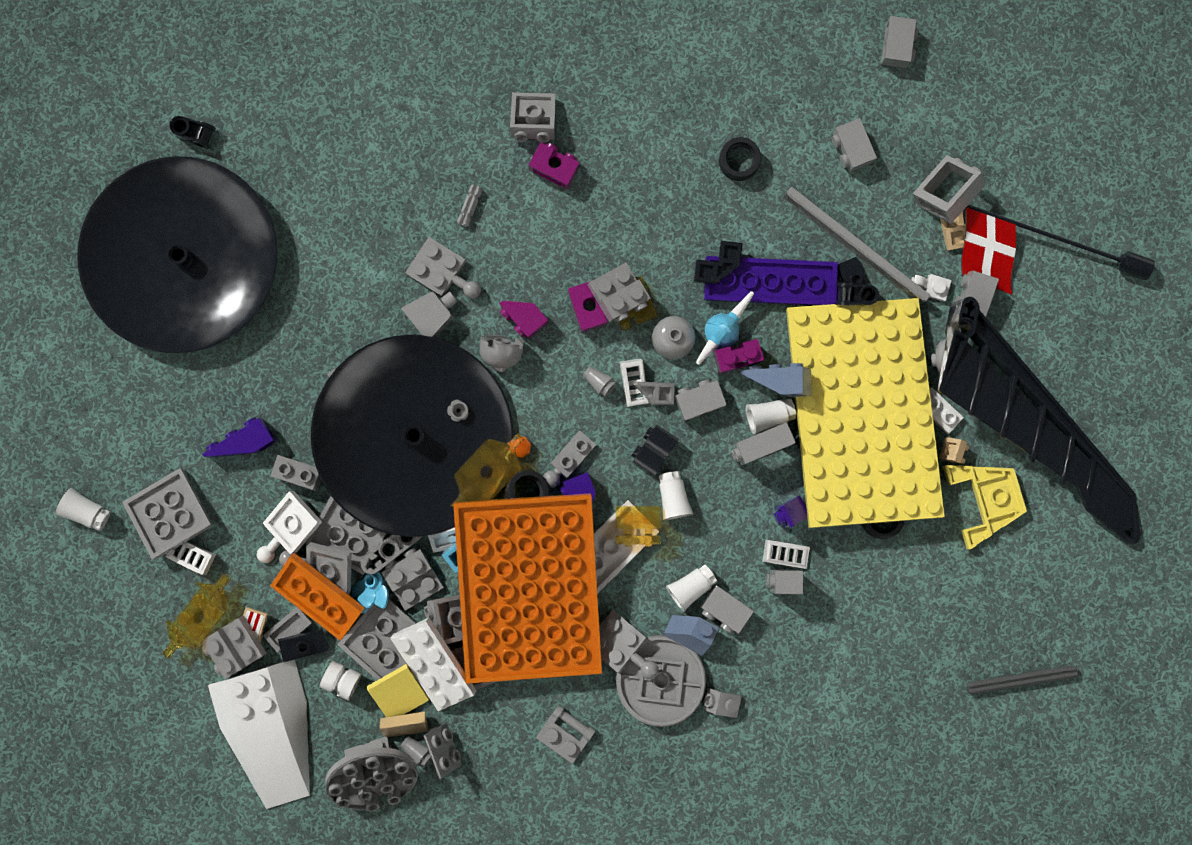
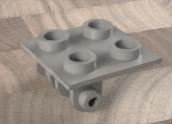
M446 723L429 729V732L424 735L439 779L462 765L460 762L461 755L453 743V733Z

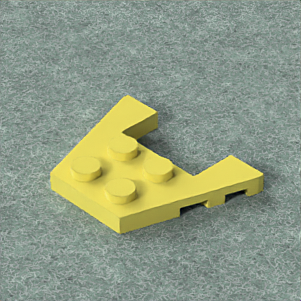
M942 466L948 485L967 480L971 481L983 521L981 525L961 530L966 549H973L981 541L989 538L1000 528L1005 527L1027 512L1013 468Z

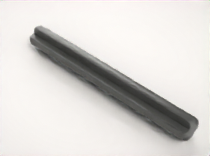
M1064 666L968 682L967 690L971 695L1077 678L1078 672L1076 666Z

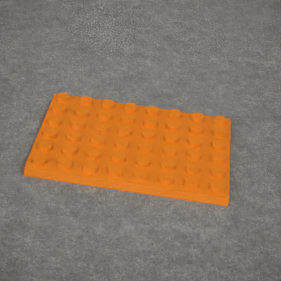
M591 493L454 502L466 684L602 674Z

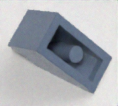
M672 615L663 635L703 656L711 646L719 628L700 617Z

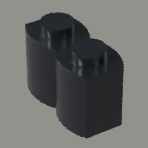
M658 425L654 429L652 427L648 429L643 437L646 439V442L642 447L638 445L631 457L635 458L632 463L653 477L656 476L679 440Z

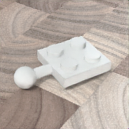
M289 491L263 522L274 538L267 546H262L257 551V558L262 563H270L274 559V551L280 544L290 555L296 554L322 523L295 491Z

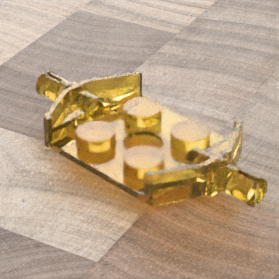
M517 433L507 443L487 439L454 474L460 492L459 497L454 502L492 500L518 471H521L515 450L524 441V438ZM484 466H489L492 469V475L488 479L481 476V469Z
M223 573L214 585L196 582V585L200 588L174 622L166 621L170 644L162 652L165 657L170 659L177 648L182 649L183 647L197 650L227 612L228 605L224 594L226 592L224 587L231 580L227 574ZM204 613V619L199 623L200 616Z

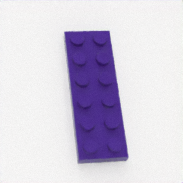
M706 256L705 260L718 262V256ZM741 257L740 266L716 285L704 284V301L741 302L750 292H754L749 303L807 306L835 304L838 262Z

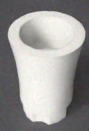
M792 399L747 404L746 415L750 430L753 434H757L765 429L795 420L796 409Z
M680 471L659 475L663 520L693 515Z
M70 488L60 500L56 509V516L67 518L101 531L105 527L111 512L81 495L75 489Z
M703 565L678 581L667 585L666 589L678 607L684 612L694 601L710 590L711 586L717 583V580L712 571L706 565Z

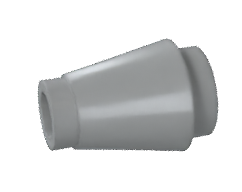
M592 366L583 374V377L586 378L595 391L604 397H607L616 386V383L613 381L614 378Z
M409 736L400 746L405 753L414 759L417 767L420 766L424 769L432 760L428 746L411 739Z

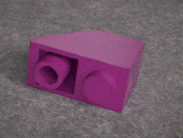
M502 301L499 303L502 308L499 312L507 321L511 319L516 324L514 330L521 338L526 336L529 340L549 323L548 319L534 303Z

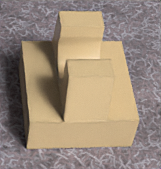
M945 437L939 458L950 462L965 463L966 459L963 458L965 451L969 450V446L964 440Z

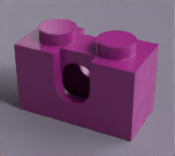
M540 142L528 165L529 170L568 190L580 167V162L577 161L578 159L574 155L566 153L564 156L557 152L558 148L550 143L545 145ZM553 160L561 162L558 168H552L549 164Z
M589 282L568 288L582 333L607 325V318L587 285ZM588 301H592L595 303L596 308L593 311H587L583 305Z
M758 339L744 342L736 347L715 350L713 353L719 374L764 361Z

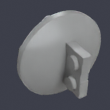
M386 736L370 741V743L344 750L345 757L329 769L325 778V787L328 797L338 807L374 812L380 807L400 803L401 798L406 796L415 786L418 779V771L414 759L403 751L392 749L389 738ZM387 794L388 804L379 806L378 797Z

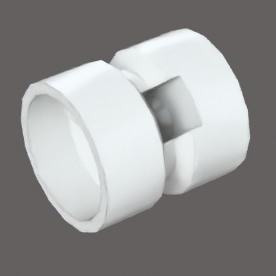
M332 661L321 680L320 688L330 693L335 690L337 691V696L349 701L358 685L361 673L352 669L346 671L344 665Z

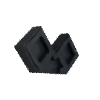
M721 240L718 262L696 260L694 283L716 285L738 268L741 263L743 243Z

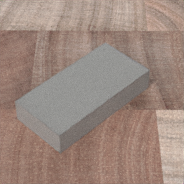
M296 607L263 636L278 653L280 651L278 639L300 634L313 622L304 612Z

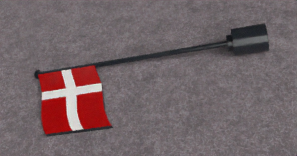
M969 204L964 209L966 210V233L961 256L962 277L968 274L969 271H976L998 278L996 289L1012 294L1011 273L1016 251V226L1115 260L1120 272L1142 280H1147L1151 276L1155 266L1153 259L1130 251L1117 257Z

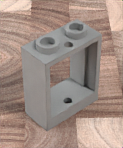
M946 155L915 190L913 196L918 206L952 224L985 186L983 173L977 167L966 165L959 158L954 159ZM952 171L968 179V181L947 203L932 195V193Z
M786 422L732 445L733 450H731V454L735 463L739 462L740 465H744L795 443V440Z

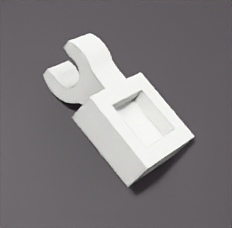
M933 274L928 275V279L919 275L912 277L911 280L930 294L929 298L942 302L946 301L951 280Z

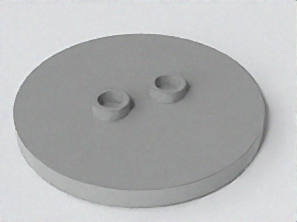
M664 635L647 637V641L637 654L646 661L655 662L659 667L658 675L654 679H646L641 674V668L631 660L620 674H616L617 692L625 709L639 721L660 727L675 725L691 716L700 705L706 687L705 670L696 652Z

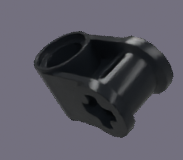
M175 116L169 124L170 130L178 139L205 149L210 148L209 141L212 132L216 130L214 126L183 116ZM185 124L186 129L183 132H178V127Z
M836 282V286H838L836 305H872L879 299V291L872 284ZM871 288L874 294L871 299L865 300L862 295L863 291Z

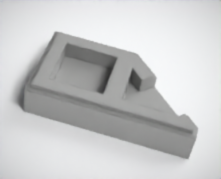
M638 381L634 383L651 405H674L675 383Z

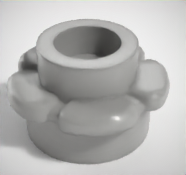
M454 400L448 406V415L454 421L464 420L469 415L467 405L460 400Z

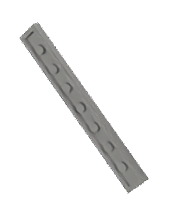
M793 187L787 191L784 199L909 297L919 298V304L927 301L930 294Z

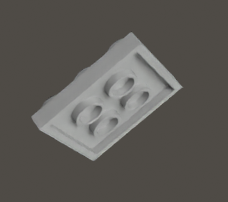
M182 468L177 469L122 502L152 560H157L214 526Z
M330 497L319 517L322 523L305 543L309 544L312 542L352 552L351 568L365 575L366 573L360 567L362 557L384 541L388 533L380 532L357 521ZM366 559V569L369 568L373 560Z
M388 598L385 609L373 604L337 645L376 680H379L407 664L390 638L394 633L412 626L416 622Z

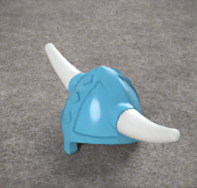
M750 292L729 314L720 313L712 316L707 321L705 335L708 342L698 357L696 364H701L715 349L731 348L738 341L739 326L737 322L752 299L754 292Z

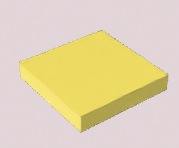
M407 664L367 686L368 692L386 717L404 715L429 701L428 695Z

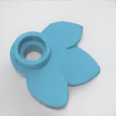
M379 571L374 574L367 573L364 579L359 580L352 589L351 596L357 598V602L365 607L361 614H365L373 604L383 609L387 606L389 592L384 586L385 579Z

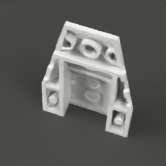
M295 660L281 662L244 675L209 684L208 687L219 727L265 808L268 809L310 796L307 700Z

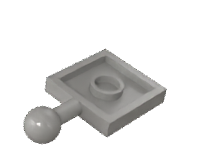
M428 237L405 272L406 275L441 297L445 295L452 283L462 288L465 296L470 299L477 298L481 293V287L477 282H467L457 276L466 260Z
M312 542L306 546V559H302L345 593L349 594L351 591L352 552ZM287 550L283 551L279 557V562L282 566L291 556Z
M612 610L599 626L601 659L619 674L632 660L641 668L643 677L654 679L659 673L658 665L653 661L644 660L637 654L648 638Z

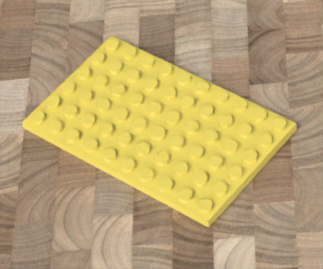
M919 298L877 301L872 305L830 304L787 308L791 362L802 363L803 367L811 369V396L795 397L808 527L818 528L945 517Z

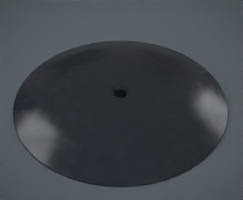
M185 156L163 157L144 162L125 171L105 187L96 198L85 217L79 236L77 252L78 272L83 291L92 309L104 324L118 336L139 347L163 353L195 352L215 346L229 339L246 326L257 314L269 294L275 277L277 239L271 217L264 203L249 184L237 174L219 164L200 158ZM184 252V258L177 261L178 253Z
M424 335L392 336L375 341L357 350L346 358L328 378L319 394L312 416V455L317 472L328 493L346 513L370 528L392 535L406 537L427 536L454 528L453 503L491 500L504 480L512 456L510 451V443L513 440L512 416L507 399L499 383L489 369L470 352L458 345L436 337ZM459 400L467 405L469 415L466 419H461L460 421L451 419L447 409L452 401ZM409 430H415L418 433V439L415 442L408 440L407 433Z

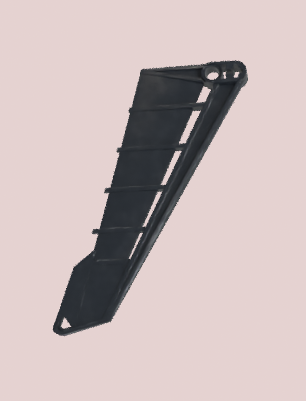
M966 297L954 302L950 306L945 329L946 342L938 392L968 411L970 416H975L998 432L999 438L1008 439L1028 453L1031 462L1038 460L1061 476L1060 483L1062 485L1066 484V481L1074 485L1085 510L1124 540L1127 545L1138 543L1140 540L1135 492L979 310L978 301L973 297ZM969 338L978 346V351L968 343ZM987 356L1008 376V380L986 360ZM1016 385L1038 406L1037 408L1016 389ZM1131 529V536L1129 537L1124 531Z

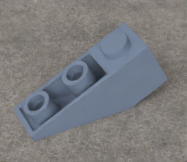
M791 363L790 367L783 368V365L773 364L769 365L768 369H762V366H749V370H741V374L781 395L788 397L811 396V369L803 367L802 363Z

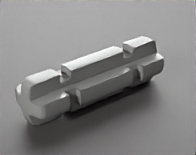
M477 185L470 186L469 195H467L461 210L462 214L459 215L457 220L459 225L463 227L469 226L470 216H473L478 203L477 198H480L482 193L481 187Z

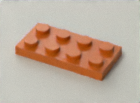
M295 553L288 558L270 587L340 641L365 609V607Z

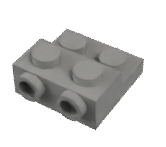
M512 92L511 138H515L518 142L537 139L541 143H546L550 139L554 140L556 94Z
M627 263L618 266L587 284L609 323L614 320L620 322L629 317L628 312L634 309L638 312L648 306L646 302L650 297L640 279L636 280Z
M415 548L403 554L405 559L398 563L396 559L384 566L386 570L381 572L405 611L444 588L422 549L418 551Z
M460 594L427 601V606L424 607L425 617L430 618L445 643L463 640Z
M243 615L201 641L204 654L211 656L215 663V672L218 675H222L224 679L267 654Z

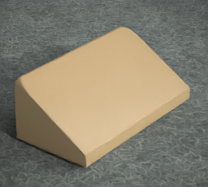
M425 712L380 718V731L384 737L428 732L429 730Z

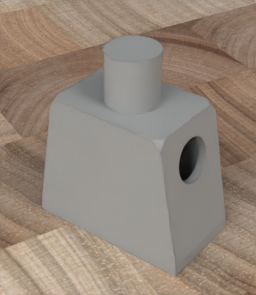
M432 291L401 309L422 335L437 337L453 319L448 309L455 305L457 300L450 292L439 299Z

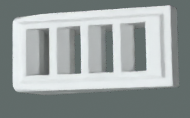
M640 358L621 361L620 369L627 407L648 404L649 402L644 396L631 399L630 395L641 393L638 389L629 390V386L634 385L637 381L646 382L643 360ZM638 366L637 371L627 372L626 368ZM640 376L638 380L628 381V377Z
M766 540L762 562L807 569L810 547ZM773 545L777 546L775 559H771ZM782 547H786L784 561L780 560ZM790 548L794 549L792 562L788 561ZM799 550H803L801 563H797Z
M185 542L182 544L178 556L173 555L176 550L175 548L167 553L165 557L194 572L207 575L216 554L192 543ZM187 547L189 548V551L185 560H183L181 558ZM193 552H197L193 562L190 563L189 561ZM201 555H203L204 558H203V561H202V563H201V565H200V567H199V566H197V563H198V561H199Z

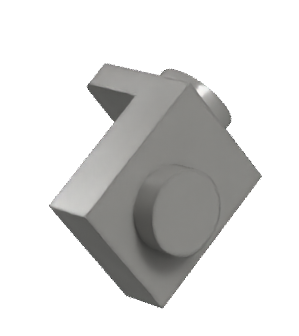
M708 688L704 698L703 710L715 715L737 718L742 696Z

